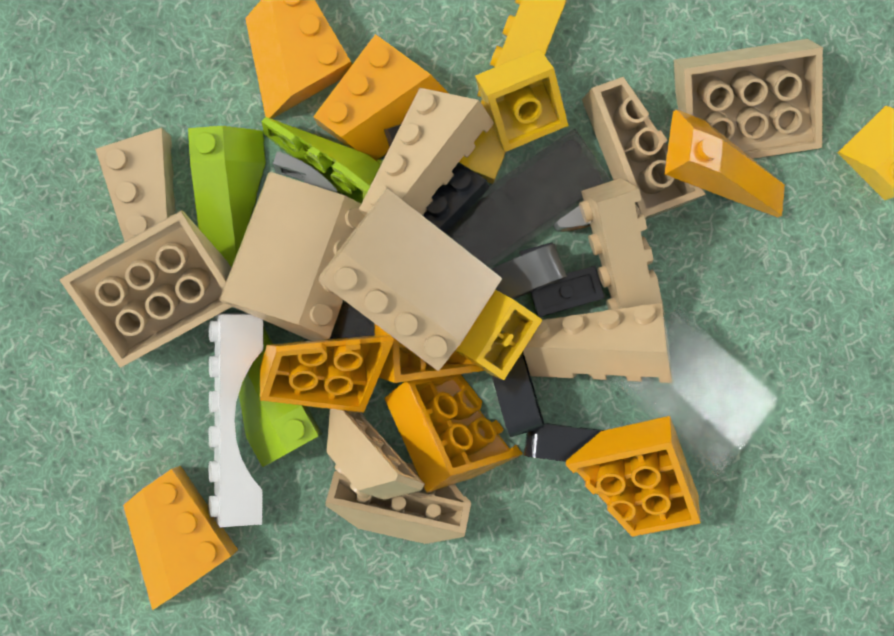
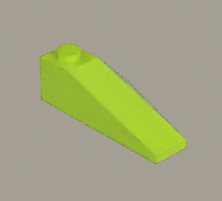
M268 117L261 121L266 137L290 156L301 160L322 174L336 188L339 194L362 204L383 160L378 159L376 161L368 154Z
M230 126L188 128L190 166L198 227L232 268L251 219L261 177L266 165L264 131Z
M264 325L263 351L252 363L239 391L246 438L262 468L322 435L308 406L260 400V366L267 345L274 344Z

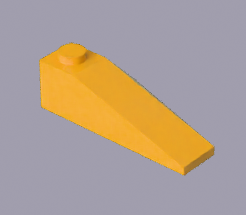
M680 110L673 111L665 175L777 218L782 216L785 184L706 121Z

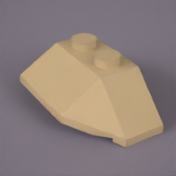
M330 409L327 454L336 463L334 468L351 482L350 488L355 493L364 498H368L371 495L385 500L422 490L425 483L417 477L365 419L361 412Z
M406 463L420 479L414 464ZM334 471L325 506L358 529L424 544L465 536L471 501L462 495L455 484L427 493L423 487L419 492L385 500L371 495L368 498H364L350 488L351 482L347 477L338 471Z

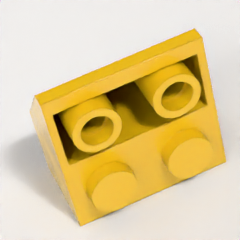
M495 290L455 351L490 375L505 380L539 327L542 319L517 301Z

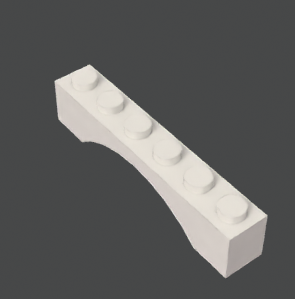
M220 313L215 316V321L209 322L210 342H215V356L209 357L210 377H215V391L209 392L210 413L215 412V426L209 427L210 448L214 447V461H209L208 469L209 481L214 482V496H209L208 501L209 516L214 517L219 527L262 525V489L251 477L241 458L236 441L235 411L242 382L252 363L263 351V320L248 313Z

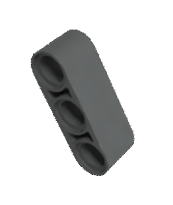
M555 244L536 249L491 268L502 278L495 290L513 300L567 278Z

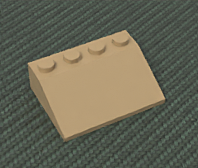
M809 39L674 59L675 93L678 110L706 121L752 159L822 148L823 47Z
M269 172L219 301L308 340L330 339L343 299L320 283L319 275L365 217L359 211L361 203L345 195Z
M388 188L319 275L320 283L437 371L442 368L461 344L502 280L498 274Z
M183 210L60 279L64 288L120 368L232 307L219 301L231 271V266Z

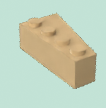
M624 77L593 87L583 97L582 102L613 180L622 178L639 188L641 201L635 202V204L639 208L640 213L645 216V220L691 203L706 195L699 187L665 175L668 152L666 142L668 140L661 130L658 131L648 117V111Z
M419 88L359 211L366 216L388 188L423 216L427 211L426 207L433 201L431 197L443 184L447 185L454 176L452 170L463 156L468 157L476 147L474 141L482 131L487 133L494 124L481 102L477 99Z
M163 128L96 148L124 242L175 214L174 175L171 158L172 141L171 135Z
M619 178L581 191L584 201L579 203L580 211L585 223L590 222L593 232L592 235L588 236L589 243L594 255L599 254L602 267L598 268V275L603 287H608L611 299L606 300L608 310L662 303L657 275L653 269L648 270V265L652 264L654 260L652 249L646 238L641 236V231L646 230L647 225L645 216L640 213L639 208L635 204V202L641 201L639 188Z
M662 303L542 320L523 350L530 376L574 378L577 374H588L592 376V379L606 380L607 375L626 376L627 381L642 382L643 377H659L660 383H673L668 335Z

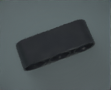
M522 352L505 380L492 376L505 426L510 437L545 427L524 353Z
M546 423L544 428L526 433L524 456L566 462L580 448L604 430L582 427L574 428L572 426Z

